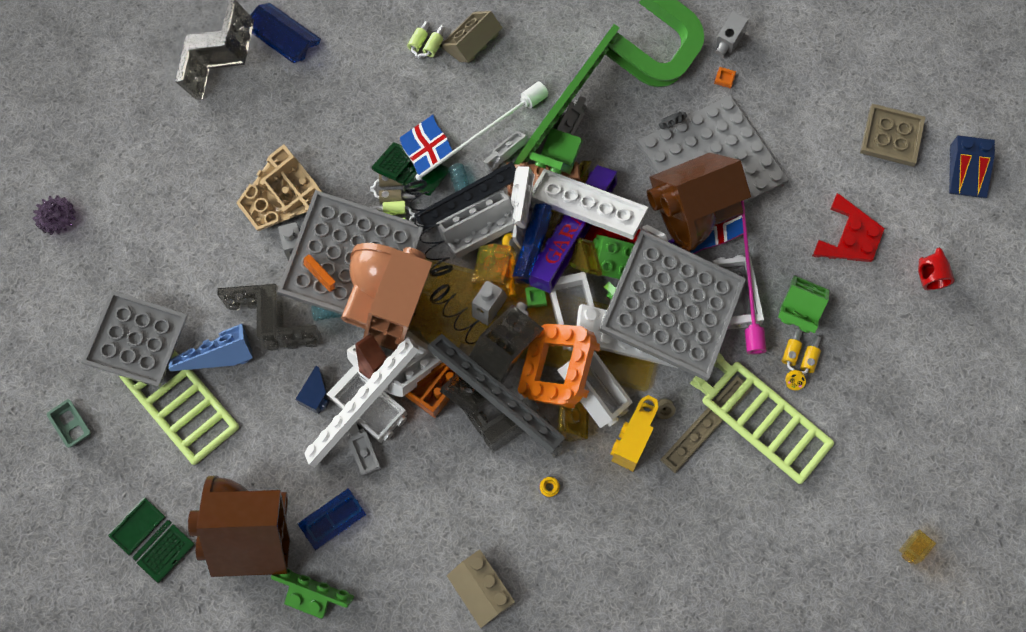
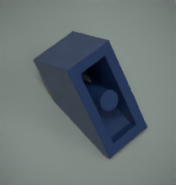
M315 366L295 400L298 404L319 414L321 410L324 411L327 408L329 397L327 396L323 374L320 368Z

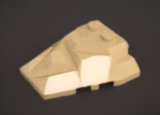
M284 144L269 155L266 160L268 163L264 169L258 171L256 174L258 177L255 182L249 184L236 203L257 231L307 212L315 190L323 192Z

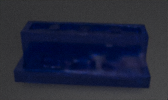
M271 3L258 5L242 23L243 28L292 63L303 61L308 48L319 45L321 38Z
M547 203L535 204L512 275L518 284H530L529 278L537 256L541 251L552 216V206Z

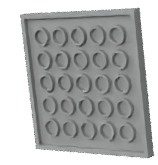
M731 96L687 116L685 120L671 127L660 129L637 141V144L656 173L709 152L741 160L751 194L750 198L744 200V204L788 182V179Z
M315 190L277 294L342 315L354 287L350 278V255L354 246L361 243H376L403 251L406 247L416 249L423 227L416 226L412 221ZM308 254L335 280V289L331 292L304 266V257Z
M641 230L598 331L707 381L712 373L746 278Z

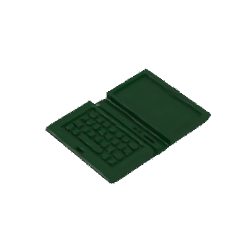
M395 142L388 147L371 167L376 173L402 185L418 181L416 180L417 172L413 162L403 150L402 145ZM442 164L437 166L421 178L427 182V186L418 192L430 191L425 194L430 196L451 169ZM416 184L409 188H417L419 186H422L423 184Z
M144 497L108 536L130 556L166 516ZM167 520L133 556V559L137 561L172 522ZM172 524L141 557L137 564L159 584L195 544Z

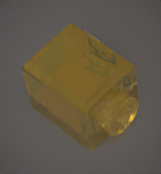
M919 529L909 536L899 551L902 553L904 560L911 564H917L923 561L936 543Z

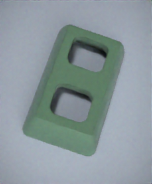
M69 399L47 412V417L66 447H74L91 435V431ZM67 411H71L74 419L63 425L60 416ZM80 426L84 434L73 440L69 432L75 427Z

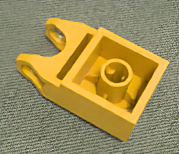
M647 395L639 401L629 423L625 421L620 431L619 437L621 440L616 439L610 453L613 456L612 462L632 472L634 471L654 429L650 425L658 410L657 399ZM645 401H652L654 406L647 404ZM643 408H649L650 411H645Z

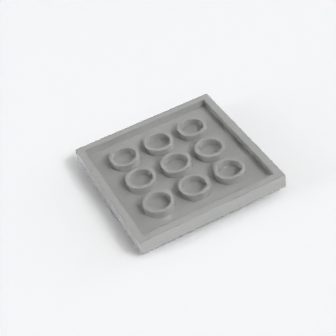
M111 290L81 363L160 388L188 316L187 314Z

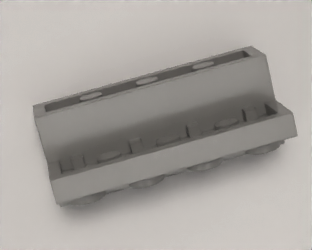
M501 189L436 224H440L437 227L450 253L454 254L458 259L514 229V210L509 197Z

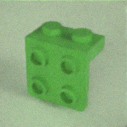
M551 129L541 155L532 152L529 159L535 161V165L545 169L548 166L551 167L550 171L570 174L583 140L580 137L557 129Z
M597 235L592 242L593 251L587 261V271L620 279L634 244Z

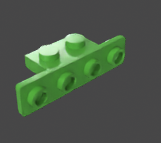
M288 568L287 574L271 576L272 580L289 586L285 605L321 619L326 614L329 602L348 608L354 599V596L345 590H338L330 587L327 583L317 582L309 576L299 575Z

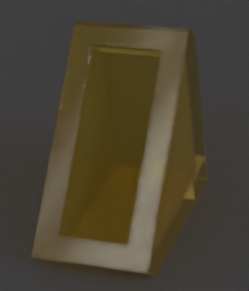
M583 238L577 239L569 266L585 273L601 276L602 271L594 242Z

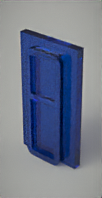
M347 488L297 524L304 533L305 538L308 539L316 551L367 514L350 489Z

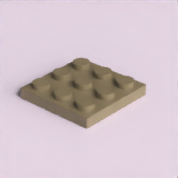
M871 104L860 153L914 167L917 162L925 117Z

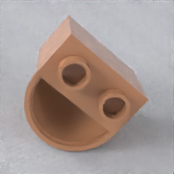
M361 243L354 246L350 255V278L354 287L341 319L349 324L365 329L363 338L372 334L379 346L395 351L398 345L406 338L432 262L425 260V254L415 248L406 247L403 251L376 243Z

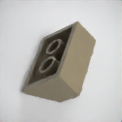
M492 11L473 12L441 43L440 47L459 62L469 63L475 59V55L479 51L487 47V43L498 36V32L503 27Z
M480 549L463 560L447 575L480 628H483L515 605V601Z

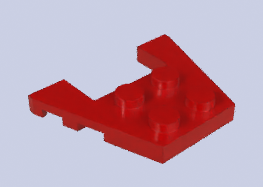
M837 193L830 210L848 216L838 246L836 247L818 240L812 256L872 262L885 228Z

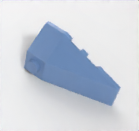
M243 324L218 333L220 337L213 341L209 339L203 341V344L196 350L190 348L173 357L169 361V370L180 371L224 367L249 362L253 358V354Z

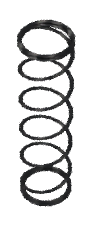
M418 180L408 183L404 186L403 189L404 192H406L407 194L417 195L410 201L409 208L415 211H424L415 218L414 224L418 227H430L427 230H425L419 237V241H421L422 243L435 244L425 252L426 256V253L430 249L445 241L443 240L438 242H424L421 240V236L425 232L436 226H439L440 224L430 226H421L416 224V219L419 216H421L427 211L434 209V207L429 209H413L411 207V203L413 202V200H415L423 194L430 192L426 191L423 193H411L419 191L427 186L426 181ZM416 184H423L417 188L407 189ZM426 257L428 260H442L430 269L429 273L432 277L445 275L454 269L452 265L433 269L438 264L450 259V257L439 259Z
M444 284L437 288L431 294L430 301L433 304L446 302L442 311L444 317L450 318L458 315L454 322V329L456 331L470 328L465 337L467 344H475L482 341L477 349L478 357L484 358L494 354L488 365L489 371L500 367L508 359L509 354L504 352L494 359L496 354L502 349L500 347L488 355L480 356L478 351L491 333L478 341L467 342L469 332L479 320L466 328L457 329L455 327L456 321L468 306L454 315H444L446 305L457 293L443 302L435 303L447 295L450 286L449 284ZM447 287L439 297L433 299L439 291ZM504 357L499 363L493 366L498 360Z

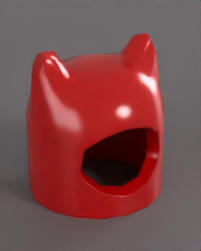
M940 247L936 249L934 254L919 259L918 273L924 290L942 289L954 283L955 279L951 265Z

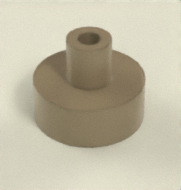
M660 399L658 401L656 415L660 419H668L675 414L676 409L670 399Z

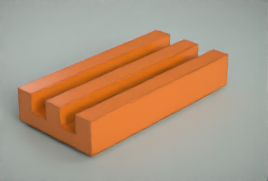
M308 254L304 257V266L329 292L335 289V280L311 255Z

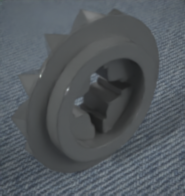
M679 111L663 118L661 123H659V127L665 129L685 120L687 117L686 112L682 113Z

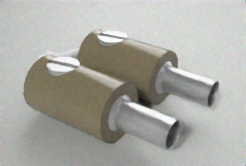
M379 174V179L374 182V185L370 187V191L374 192V196L379 198L380 204L415 198V195L402 193V189L379 190L378 196L374 190L378 182L380 187L402 186V184Z

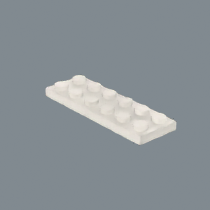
M546 169L542 171L532 188L531 202L632 240L648 212L647 206Z
M585 304L579 306L577 326H581L594 333L597 343L600 344V350L677 368L598 331L607 310Z

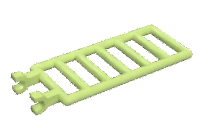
M175 350L172 358L179 355ZM192 369L181 370L148 398L141 391L148 384L142 382L135 384L132 379L119 376L192 465L198 464L239 429V424ZM187 376L193 385L158 412L153 403ZM199 390L205 399L170 426L164 418ZM211 404L217 413L185 440H182L176 432ZM223 418L230 427L194 455L188 447Z
M718 353L714 367L719 368L725 373L720 380L712 387L705 380L695 376L690 384L705 394L702 401L708 408L798 484L804 483L834 446V441L740 362L730 365ZM738 371L747 379L721 408L712 400ZM754 384L762 392L736 421L728 412L751 385ZM768 397L777 403V406L754 433L751 434L743 425ZM785 410L793 418L769 447L765 446L758 439L780 413ZM800 423L809 431L783 461L774 452ZM816 436L824 445L803 471L798 474L790 465Z

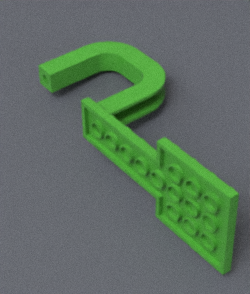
M640 0L639 4L679 34L681 46L671 61L668 63L655 61L617 32L620 28L613 24L533 133L513 164H520L530 160L531 153L537 150L605 55L649 86L666 87L675 83L686 72L703 46L704 30L698 17L678 0Z

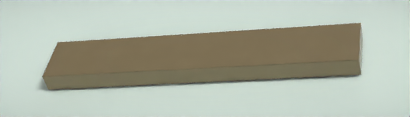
M736 376L714 402L722 408L744 381ZM751 387L730 409L728 414H730L733 411V409L743 400V398L752 390ZM707 408L660 461L672 472L676 473L723 422V419L710 408Z

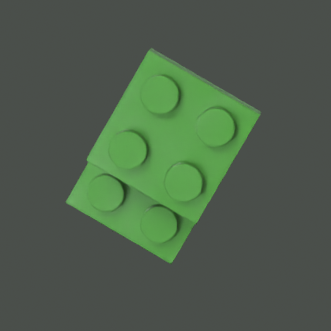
M793 275L790 287L780 306L778 318L787 325L794 324L799 326V329L806 333H815L818 328L819 319L829 301V290Z

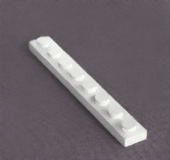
M407 337L401 342L393 354L384 361V364L372 374L369 381L345 405V408L333 418L330 425L320 433L314 443L308 446L305 456L310 466L315 468L418 353L419 349L414 340Z

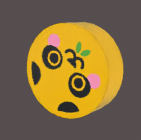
M792 370L785 377L786 385L791 390H800L806 384L805 375L799 370Z

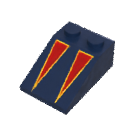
M957 135L950 145L949 194L987 198L995 157V140Z

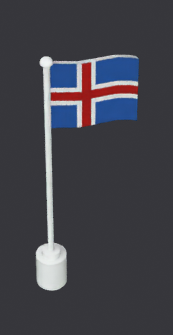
M536 82L521 93V103L453 151L447 137L436 124L434 115H431L401 136L400 142L403 150L415 166L417 172L416 180H422L423 176L521 106L532 108L548 97L546 87L541 82Z

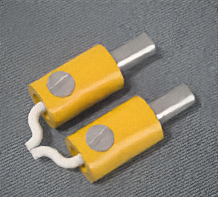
M796 329L793 339L788 340L782 358V363L787 364L790 370H795L791 366H796L802 347L800 338L803 331L800 329ZM814 336L812 345L806 348L800 369L803 370L801 372L804 374L807 372L814 373L821 353V350L818 348L821 340L819 336Z

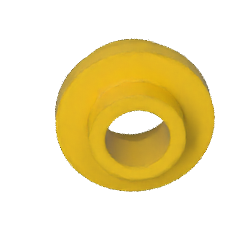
M546 477L541 481L540 491L544 496L554 497L558 494L560 485L557 479ZM552 484L553 490L548 491L546 485Z

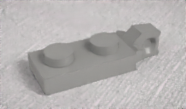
M579 96L574 102L571 101L555 129L574 135L585 114L582 106L586 99Z
M519 131L511 134L490 151L491 155L483 161L489 171L498 168L499 164L508 160L512 154L524 147L529 141L528 135Z
M355 422L350 428L351 434L347 435V440L361 475L366 476L382 468L367 432L364 428L359 430Z

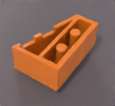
M441 363L433 368L431 373L417 382V387L407 393L405 397L436 418L463 384L464 380L447 365Z

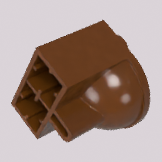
M710 152L650 176L652 188L647 190L648 201L654 211L660 210L663 222L671 238L678 247L688 252L695 250L697 246L703 243L709 237L715 225L742 215L741 201L751 197L741 160Z
M217 475L206 478L200 509L191 510L189 513L188 531L190 537L197 536L196 558L198 561L206 560L211 577L287 574L290 535L286 520L288 493L281 492V490L248 491L244 486L231 479L219 478Z

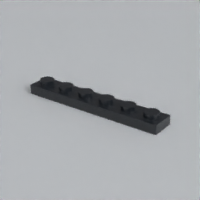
M513 162L502 166L425 208L434 207L433 210L425 212L416 219L418 224L424 226L436 225L437 222L511 185L514 183L516 171ZM424 211L414 214L415 218ZM423 227V230H422V231L424 232L425 230H427V229L430 228V227H426V228Z

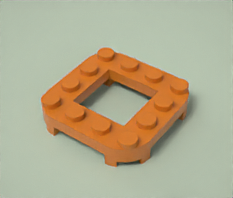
M559 324L536 326L533 329V335L528 347L517 389L524 398L538 404L546 403L575 408V405L583 397L587 398L589 391L584 388L594 351H600V344L597 343L594 333L581 326ZM555 345L574 347L564 384L540 381L548 348L555 347Z

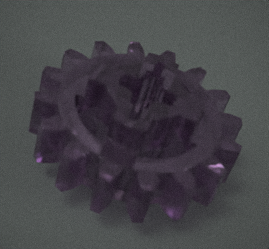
M56 195L55 199L49 196L48 201L42 199L43 204H37L36 206L39 209L33 211L36 215L33 217V220L36 222L35 225L43 233L48 232L50 235H53L54 231L59 235L62 229L67 231L66 226H72L73 224L70 221L76 219L73 215L76 211L72 203L65 197L61 199L59 195Z

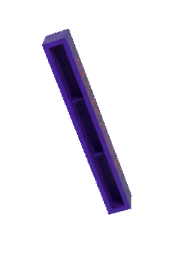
M597 165L589 173L585 184L612 193L617 185V171ZM564 214L561 223L556 225L553 236L548 238L543 252L538 254L536 263L528 270L527 276L529 277L530 286L551 293L592 224Z

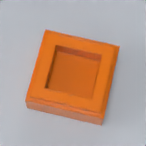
M719 67L714 84L731 89L736 71Z

